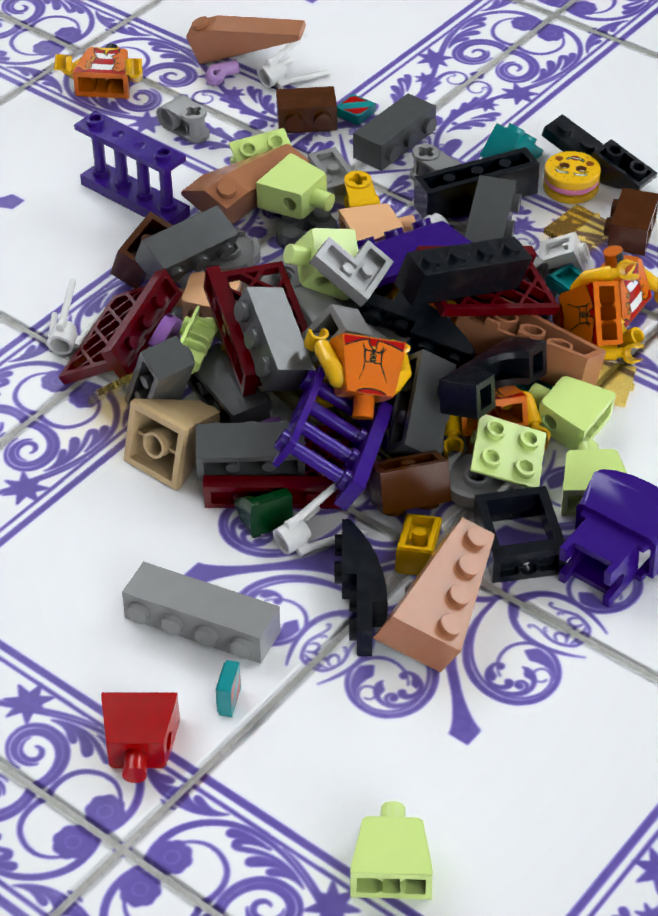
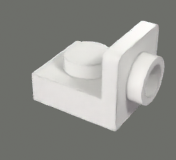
M575 231L541 241L539 258L548 263L549 269L560 268L566 264L573 263L575 268L583 272L586 270L587 261L590 260V252L585 242L581 243Z

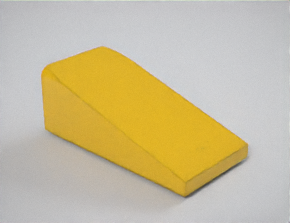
M406 514L396 548L395 571L397 573L418 576L438 546L442 518Z

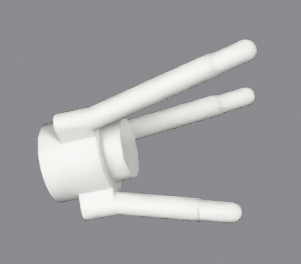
M303 32L301 40L287 44L276 55L267 59L266 64L257 69L258 78L264 87L270 88L276 85L280 89L289 84L330 74L329 70H323L285 79L287 75L285 66L292 62L293 58L288 57L282 61L280 59L307 36L306 32Z
M74 278L69 281L59 320H57V312L51 314L46 346L52 352L59 355L70 354L73 348L77 350L105 309L104 307L78 336L76 326L72 322L67 321L76 284Z
M333 483L295 516L286 520L283 525L273 530L274 540L284 554L289 555L296 551L302 557L312 550L335 544V536L308 543L307 539L311 538V531L306 522L320 511L319 505L337 490L335 487L336 483ZM360 529L364 535L367 534L366 529Z

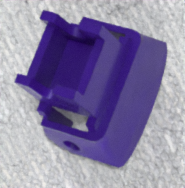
M601 469L594 472L581 501L576 507L575 531L560 546L559 559L567 563L559 571L558 581L565 584L571 576L603 592L602 605L609 608L633 579L640 582L646 579V576L653 579L658 574V487L634 475L617 470ZM649 549L650 557L638 569L639 551L644 553Z

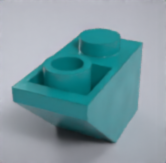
M496 123L480 156L486 158L526 147L535 159H538L544 150L535 145L537 139L525 133L523 129L509 123L507 128Z

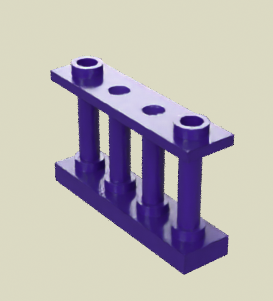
M97 111L92 112L74 124L76 131L90 137L92 140L94 165L80 174L81 185L143 217L152 212L171 225L178 224L190 216V206L173 198L171 171L186 161V155ZM104 145L114 150L115 168L106 163ZM127 156L136 160L138 179L128 175ZM149 167L159 172L160 191L150 184Z
M320 365L315 372L310 369L299 385V388L303 389L287 429L281 432L274 443L273 448L278 451L272 465L279 468L289 454L293 455L336 483L335 487L339 490L334 504L347 511L367 485L394 406L386 401L380 402L374 409V418L372 420L355 419L358 421V426L361 427L357 429L315 401L318 395L352 417L353 401L349 398L336 396L334 388L323 382L325 372ZM311 415L350 440V445L354 448L352 450L307 422L308 416ZM300 435L343 461V466L346 469L343 471L298 442Z

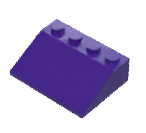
M430 218L413 222V229L403 232L402 227L384 232V239L375 241L374 236L357 241L359 251L369 240L394 261L376 287L379 288L395 282L407 252L416 251L417 246H452L472 242L444 221L431 223Z

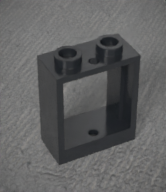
M546 486L475 495L474 523L495 534L487 561L492 583L559 575V571L566 564V562L559 559L560 546L565 540ZM540 516L548 540L504 546L499 545L493 522Z

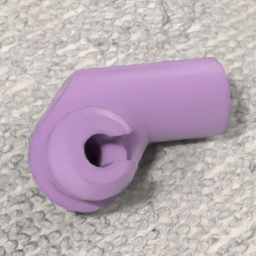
M237 59L210 65L205 74L207 83L212 86H218L226 76L239 73L240 67Z

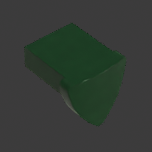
M287 488L256 497L246 495L234 500L238 515L252 538L260 537L261 534L273 531L283 525L286 520L293 517V496Z

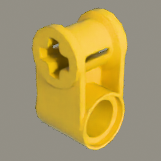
M355 170L345 175L344 185L347 192L344 197L345 208L380 204L371 176L368 173Z

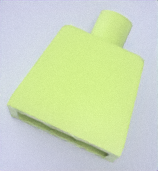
M291 153L256 182L257 208L296 219H304L316 207L328 212L335 203V195L327 192V175L325 172Z
M313 228L295 244H288L285 247L283 260L286 264L297 265L299 281L303 287L341 300H348L350 298L309 264V262L328 237L332 238L350 255L355 257L358 253V245L354 229Z
M569 376L561 377L552 389L535 382L529 390L535 399L536 405L539 407L538 411L542 419L540 426L547 428L550 431L551 437L569 450H578L579 443L584 440L594 439L611 418L616 397L615 392Z
M584 440L579 443L578 450L566 452L561 516H576V507L581 501L594 472L607 469L627 473L618 451L614 449H599L596 441Z
M397 801L385 802L381 806L380 816H367L362 819L350 867V897L432 900L433 869L424 823L418 817H405L406 808L402 803Z

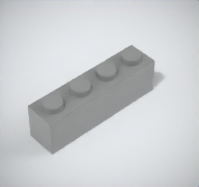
M144 561L122 591L125 618L131 619L138 624H146L163 630L170 635H178L199 642L205 647H213L231 653L238 658L248 659L260 664L281 632L280 606Z

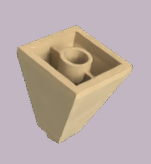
M137 398L131 400L124 461L172 489H180L196 466V424L219 423L221 419L220 411L200 400Z

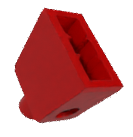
M102 692L101 701L109 766L112 768H123L122 777L127 782H143L147 777V768H163L168 763L180 723L178 692Z

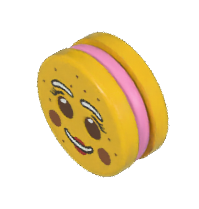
M565 151L551 156L544 166L543 188L545 193L552 199L567 204H579L591 200L599 191L600 164L590 155L576 151Z

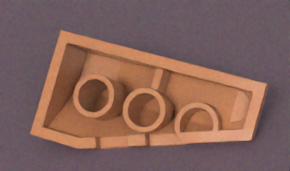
M223 15L207 18L202 16L192 22L186 38L201 65L299 41L305 30L306 23L305 20Z
M285 144L203 174L182 190L181 195L201 212L217 205L234 225L257 207L256 182L291 153L308 163L310 161L290 144Z

